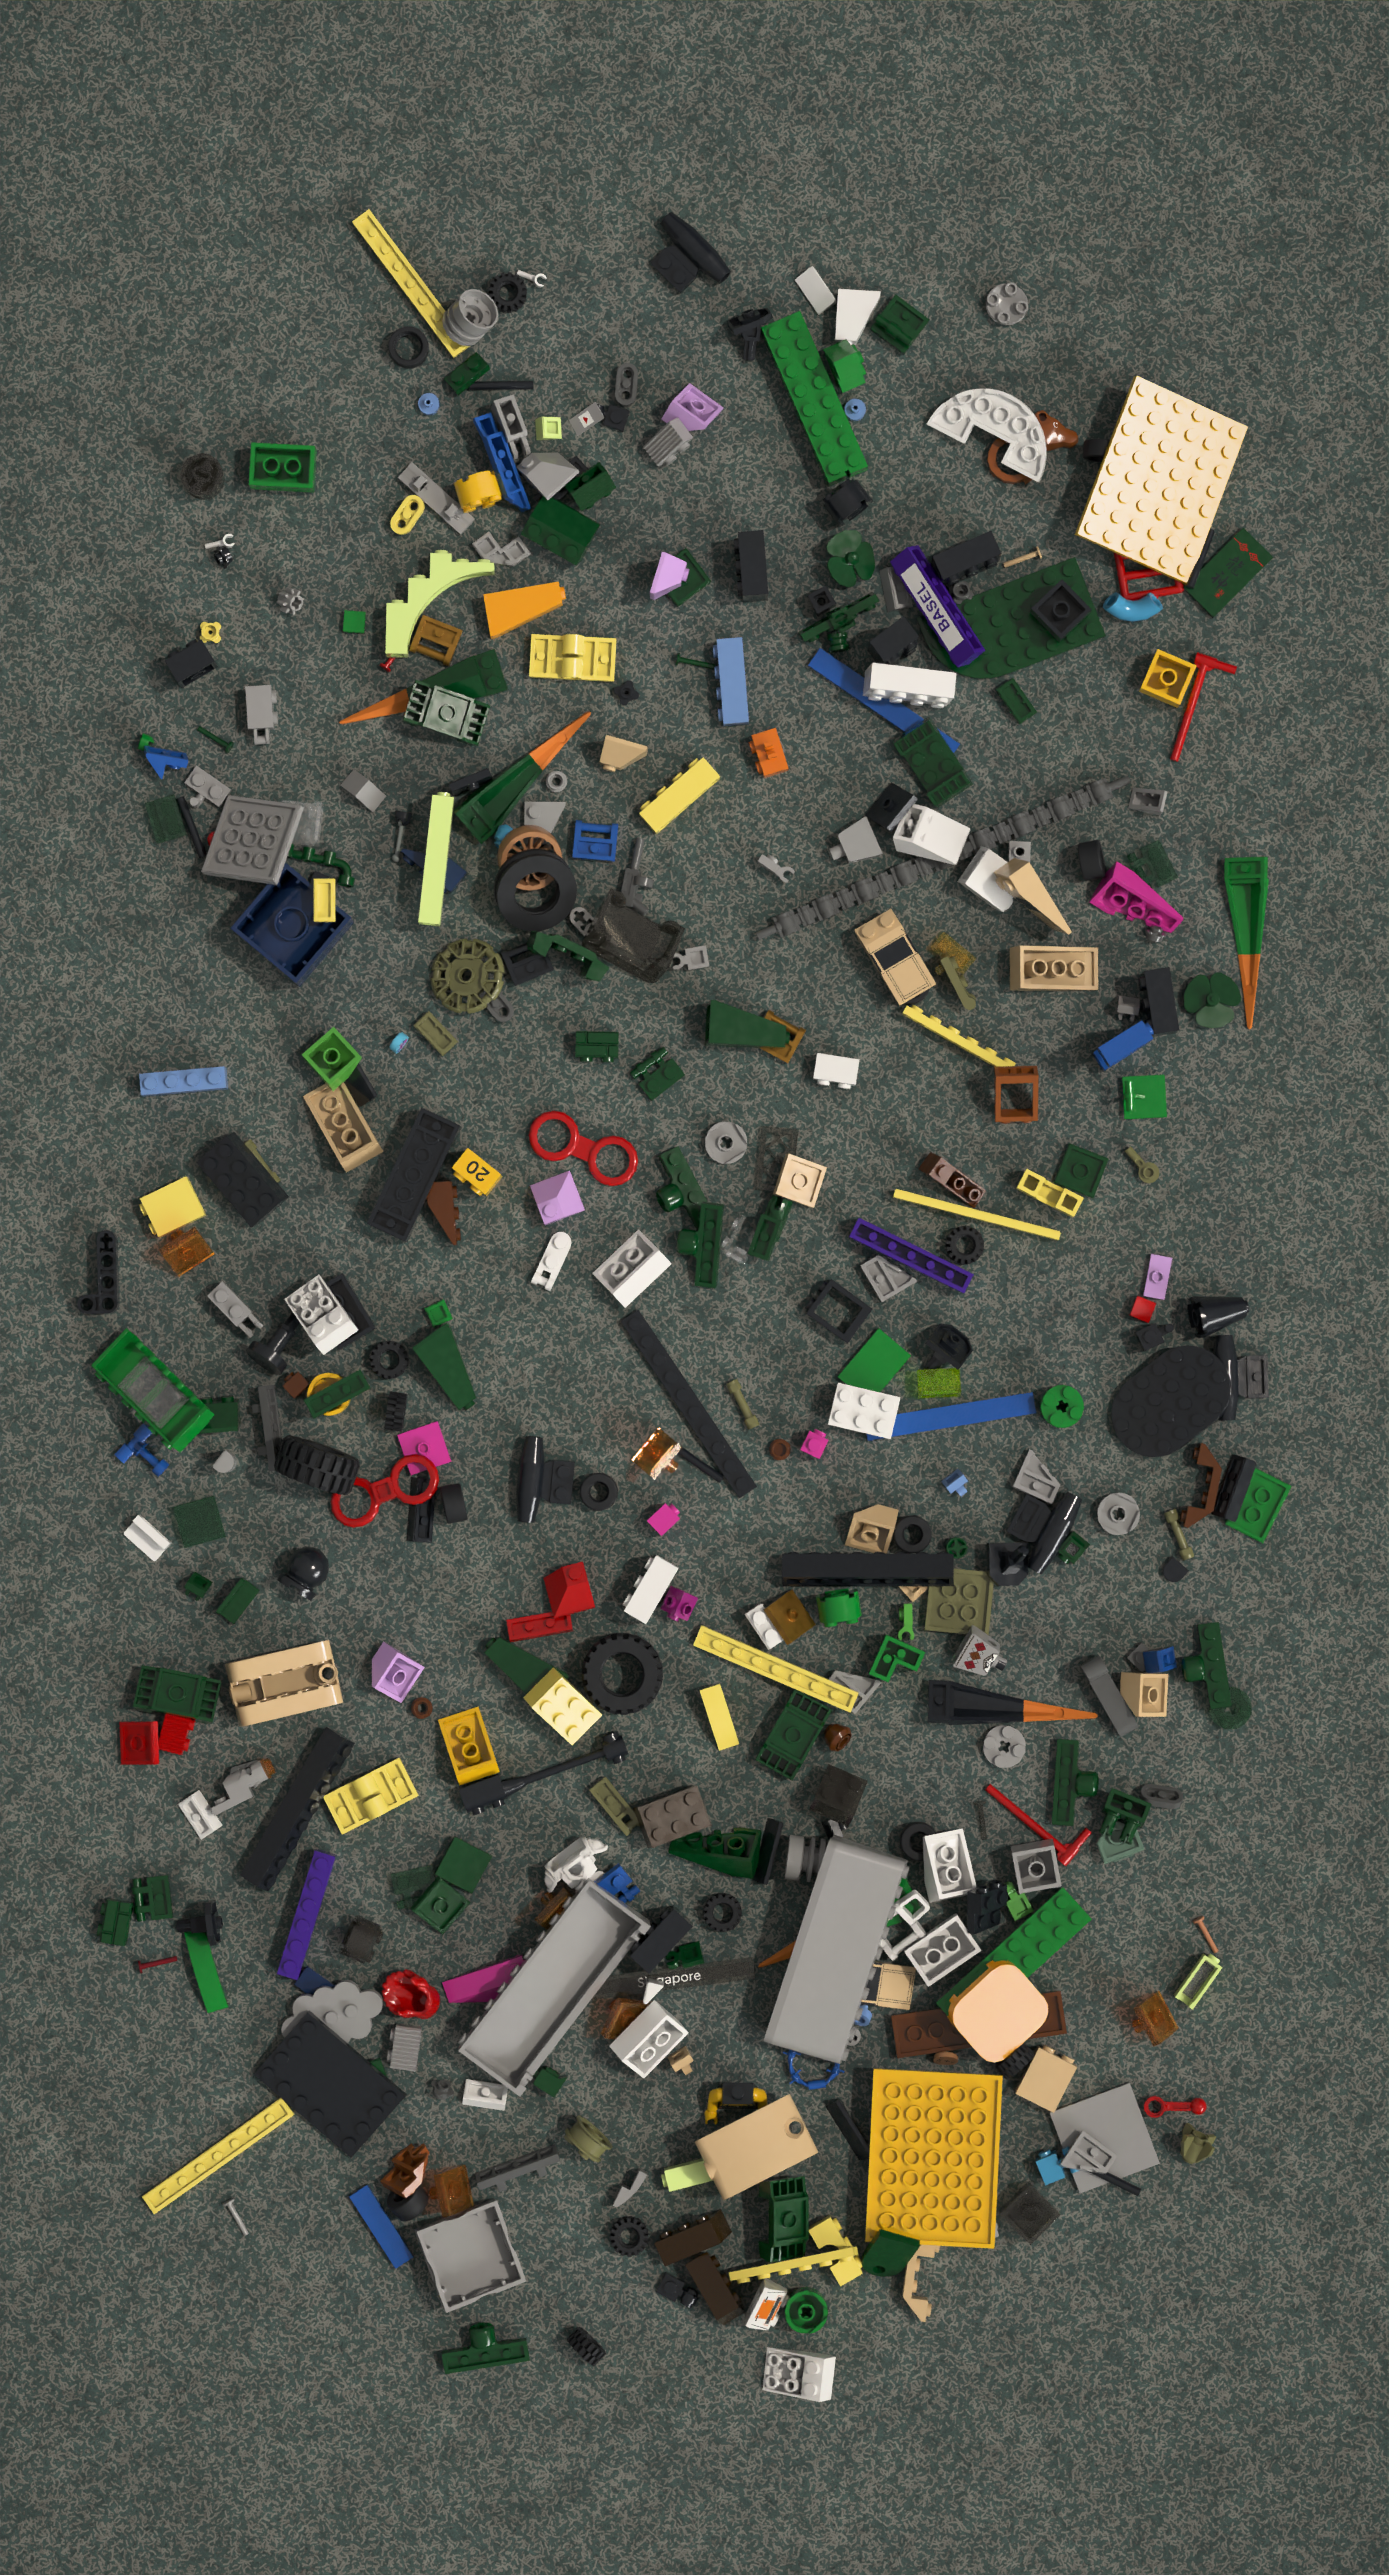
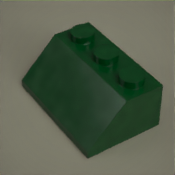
M542 496L530 515L521 535L577 566L585 556L601 524L553 497L547 500Z
M232 1395L222 1396L221 1400H213L212 1397L200 1398L215 1415L199 1434L239 1430L241 1425L239 1398L234 1399Z

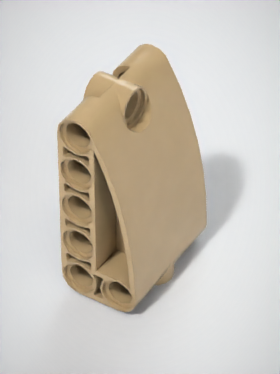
M329 1640L225 1664L230 1684V1698L235 1706L239 1727L343 1703L338 1681V1671L335 1667ZM326 1667L332 1670L330 1679H324L322 1676V1670Z
M790 2094L695 2141L703 2158L705 2169L711 2180L714 2181L723 2201L818 2153L805 2122ZM793 2121L799 2122L802 2127L801 2131L797 2134L790 2130V2124Z

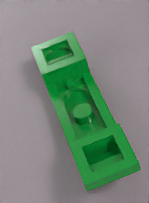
M184 1932L193 1970L207 2012L211 2013L228 2008L207 1932Z

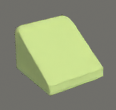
M542 416L535 419L536 440L562 439L561 417Z

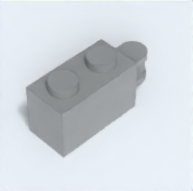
M271 685L245 686L248 730L254 731L255 745L270 744L269 730H275V724H278V712H274L273 703H277V692L272 690ZM265 730V736H258V731Z

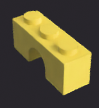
M1028 1169L1024 1171L1016 1187L1017 1190L1072 1218L1084 1199L1066 1188L1049 1182L1046 1178Z
M828 2215L809 2226V2233L819 2249L829 2244L836 2246L839 2250L853 2247L848 2237L843 2238L840 2230L842 2227L837 2218L832 2219ZM858 2255L852 2256L853 2261L840 2263V2259H837L832 2265H829L840 2286L863 2274L861 2269L862 2261Z

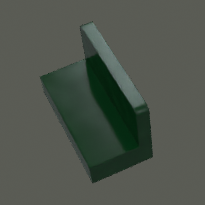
M244 1577L241 1578L216 1610V1613L221 1614L231 1623L235 1624L260 1590Z

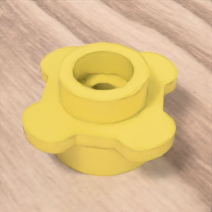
M202 622L200 625L202 629L200 640L202 639L204 643L207 641L220 642V623Z

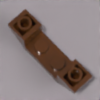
M1199 1443L1198 1447H1194L1192 1459L1196 1460L1195 1464L1212 1467L1211 1471L1206 1473L1205 1483L1208 1484L1207 1492H1203L1201 1497V1504L1204 1505V1508L1186 1506V1510L1182 1509L1180 1515V1522H1183L1182 1527L1189 1528L1214 1511L1222 1468L1206 1444Z

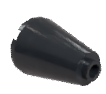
M1194 1296L1188 1299L1191 1301V1304L1187 1305L1188 1318L1191 1328H1196L1198 1332L1194 1333L1198 1339L1205 1338L1246 1318L1247 1313H1249L1248 1302L1242 1297Z

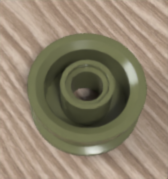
M578 2115L576 2117L577 2122L571 2128L565 2129L566 2134L564 2138L571 2145H575L579 2149L578 2153L585 2160L590 2158L593 2162L599 2163L601 2161L600 2156L607 2149L611 2150L613 2146L597 2127L586 2118Z

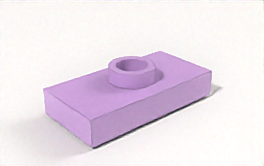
M1151 1254L1143 1296L1165 1300L1172 1258Z

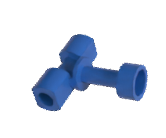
M143 1423L133 1434L135 1437L128 1444L125 1443L114 1455L122 1463H126L133 1454L136 1457L140 1454L154 1467L152 1472L159 1477L170 1464L164 1459L159 1461L145 1448L148 1445L145 1441L151 1436L152 1432L148 1429L149 1426Z

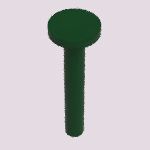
M677 653L675 665L681 662L714 669V664L680 657V653Z
M201 726L197 729V731L225 747L226 753H229L234 745V742L231 741L228 744Z

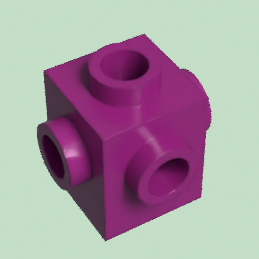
M670 1586L660 1609L668 1612L666 1617L677 1622L679 1618L688 1621L698 1598Z

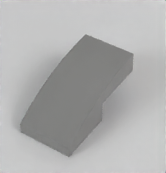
M640 2168L631 2187L622 2184L613 2202V2206L618 2207L634 2195L644 2182L647 2171Z

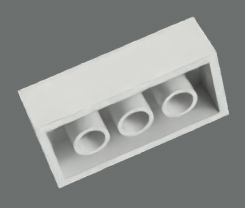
M872 663L865 671L863 696H868V699L873 701H880L881 698L889 699L891 703L909 701L911 705L922 706L923 703L931 704L933 708H944L954 699L956 673Z

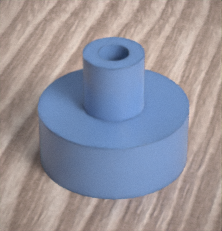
M426 393L419 398L418 406L423 414L434 415L439 410L440 403L436 395Z
M851 399L846 403L844 412L849 420L859 421L864 417L866 407L861 400Z
M861 2004L860 2008L863 2009L859 2021L855 2020L854 2024L867 2026L870 2023L872 2013L868 2010V2005Z

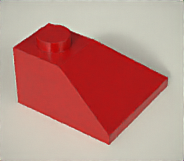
M583 1561L563 1566L543 1578L554 1619L595 1608Z

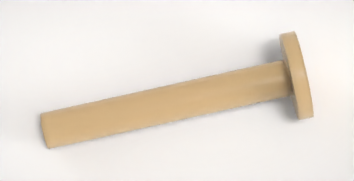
M1036 547L1037 551L1003 563L1005 568L1038 555L1041 559L1039 547Z

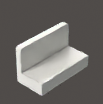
M137 1515L133 1523L124 1532V1535L153 1561H156L171 1544L164 1535L141 1515Z

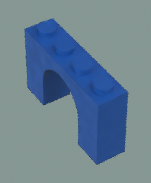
M1140 1021L1098 1047L1092 1054L1101 1069L1105 1071L1147 1045L1154 1039L1152 1037L1154 1031L1148 1022L1144 1024L1143 1021Z

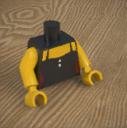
M722 2083L709 2093L707 2110L704 2112L705 2123L708 2124L710 2119H714V2124L718 2123L717 2109L759 2110L767 2106L766 2092L763 2089H759L754 2083Z

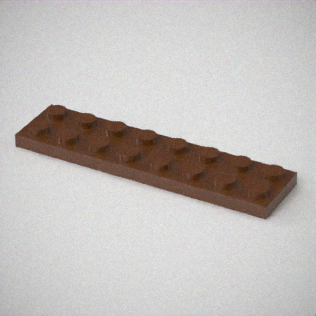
M1061 1991L1040 1993L1048 2004V2015L1042 2026L1028 2039L1067 2034ZM940 2008L891 2015L897 2058L972 2048L960 2032L950 2023L948 2017Z

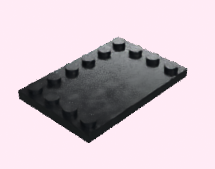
M310 2010L254 2073L258 2079L350 2158L353 2157L407 2095Z

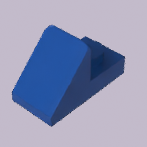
M144 746L146 758L161 779L163 778L165 765L174 769H180V767L187 768L188 757L186 753Z
M1173 1646L1143 1652L1146 1673L1165 1672L1177 1667Z

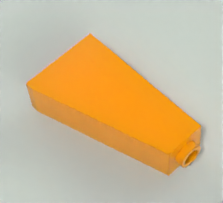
M559 582L483 594L491 639L498 638L563 606L562 600L566 599L564 587H560Z

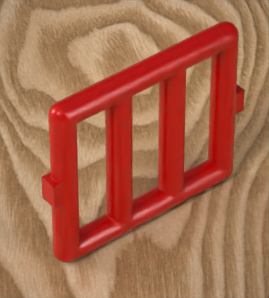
M1114 553L1120 594L1125 599L1139 600L1148 593H1153L1158 599L1161 596L1179 594L1184 591L1183 583L1174 580L1175 586L1129 593L1128 580L1163 574L1150 568L1125 572L1123 560L1128 558Z

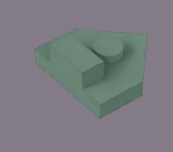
M1117 1821L1111 1837L1106 1836L1108 1830L1106 1828L1104 1834H1101L1097 1842L1104 1865L1134 1856L1135 1853L1144 1851L1137 1830L1132 1844L1129 1845L1126 1844L1127 1836L1124 1842L1119 1841L1125 1824Z

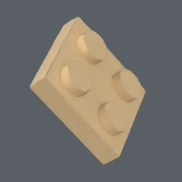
M786 1154L773 1194L814 1208L827 1167L791 1154Z

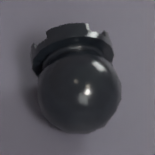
M308 1546L300 1548L289 1557L287 1563L288 1572L285 1574L280 1572L277 1581L288 1588L293 1585L299 1589V1595L312 1601L317 1595L313 1588L321 1585L327 1578L329 1571L328 1559L320 1549Z

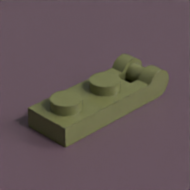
M948 952L940 955V961L963 1006L967 1010L974 1009L976 998L974 994L968 993L966 989L969 986L964 975H959L956 969L959 968L955 957H950Z
M606 1776L589 1789L626 1836L631 1833L635 1826H640L634 1810ZM628 1814L631 1819L625 1824L622 1818Z

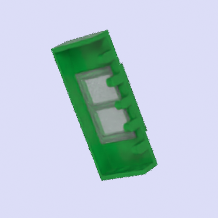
M127 1328L91 1365L96 1370L95 1375L103 1383L107 1381L110 1384L108 1386L109 1390L116 1396L120 1394L123 1397L121 1402L129 1409L133 1407L137 1411L134 1415L143 1423L147 1421L150 1424L148 1429L156 1436L160 1434L163 1437L161 1442L170 1450L174 1448L181 1453L215 1415Z

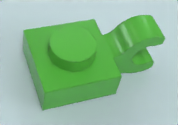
M903 1603V1608H899V1621H903V1628L898 1632V1639L902 1640L903 1632H909L910 1640H913L912 1603Z
M1012 1882L1004 1883L1007 1885L1009 1897L1006 1907L1014 1921L1034 1911L1025 1893L1017 1894Z

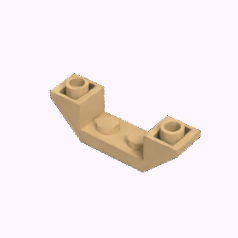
M919 2245V2249L910 2259L905 2269L902 2296L921 2322H926V2316L930 2317L932 2304L928 2303L927 2297L912 2295L917 2290L918 2280H914L915 2271L919 2272L920 2259L917 2256L934 2258L935 2252L939 2253L940 2246Z

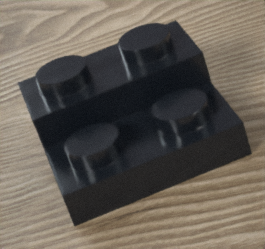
M991 1880L988 1884L978 1885L975 1889L967 1892V1933L977 1934L1000 1924V1908L1007 1905L1008 1899L1007 1885L1002 1884V1881Z

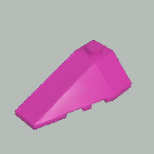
M1117 861L1106 872L1105 877L1102 878L1089 902L1107 914L1114 915L1116 911L1127 915V920L1133 921L1134 918L1145 920L1147 926H1158L1163 928V931L1172 933L1183 921V917L1134 871Z
M523 1954L442 1982L449 2003L488 2002L491 1998L494 2000L499 1994L497 1990L504 1981L507 1983L512 1977L510 1973L517 1964L520 1966L524 1962Z

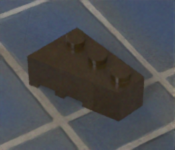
M720 2209L709 2215L705 2214L690 2224L686 2222L678 2226V2229L673 2232L667 2230L659 2234L660 2238L654 2244L664 2266H668L722 2243L732 2231Z
M705 2252L685 2265L719 2323L725 2325L745 2313L741 2306L742 2300L737 2292H733L729 2286L732 2284L726 2273L722 2274L718 2268L721 2264L715 2254L711 2256L708 2252Z

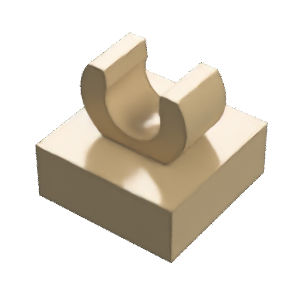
M899 1586L912 1602L928 1589L927 1586Z
M686 2046L668 2056L675 2072L682 2069L684 2074L687 2075L693 2071L690 2063L694 2060Z

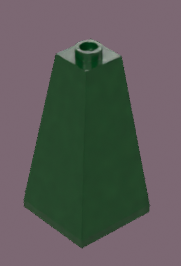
M710 1000L707 1003L705 1046L783 1049L785 1044H789L790 1032L786 1031L785 1025L716 1000Z
M445 1323L412 1349L458 1410L463 1408L466 1411L475 1405L473 1400L477 1397L449 1323Z

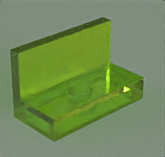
M956 1368L917 1370L918 1399L961 1396L960 1368L959 1370Z

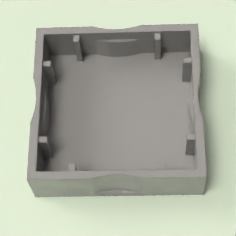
M496 2199L485 2201L414 2229L443 2311L446 2313L471 2304L485 2295L498 2293L526 2282L517 2254L511 2246L507 2227Z

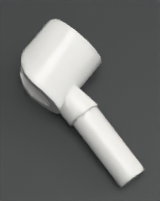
M521 270L517 272V275L533 281L534 285L538 288L544 285L539 284L537 278L547 279L544 274H537L535 276Z
M226 534L223 540L207 543L205 548L209 549L218 546L232 548L235 543L227 544L225 539L232 538L233 535Z

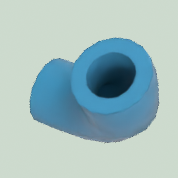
M1115 592L1103 604V608L1109 614L1119 620L1130 622L1146 620L1163 609L1161 602L1153 593H1148L1145 597L1132 601L1125 599Z

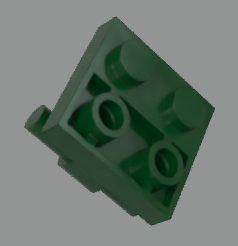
M895 294L883 312L876 317L870 330L904 355L930 319Z

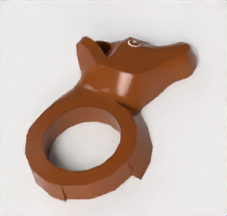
M1044 410L1037 411L1034 414L1044 432L1047 451L1061 447L1073 448L1076 446L1079 440L1075 431L1066 428ZM1001 438L996 439L987 455V465L990 473L1003 483L1016 484L1024 482L1026 485L1032 480L1031 478L1022 473L1008 475L997 466L996 454L998 450L1010 443Z

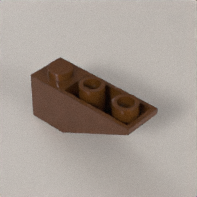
M932 1152L928 1154L919 1167L921 1172L973 1208L976 1207L986 1192L985 1189L942 1157Z
M452 1181L434 1182L427 1196L428 1206L452 1244L457 1246V1241H461L460 1228H456L455 1220L459 1219V1208L454 1207V1198H458L457 1185L453 1186Z

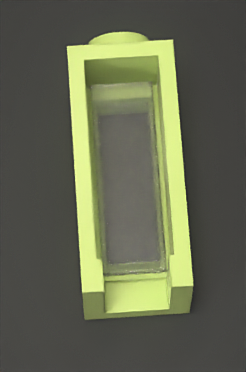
M1211 1953L1208 1956L1202 1954L1174 1993V1996L1193 2010L1222 1969L1218 1964L1220 1960Z

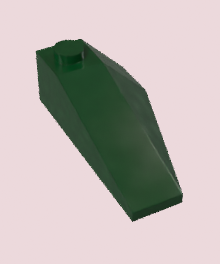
M739 1827L733 1828L734 1833L721 1834V1830H714V1834L702 1836L700 1832H693L672 1840L668 1852L669 1854L731 1876L753 1879L759 1861L762 1831Z

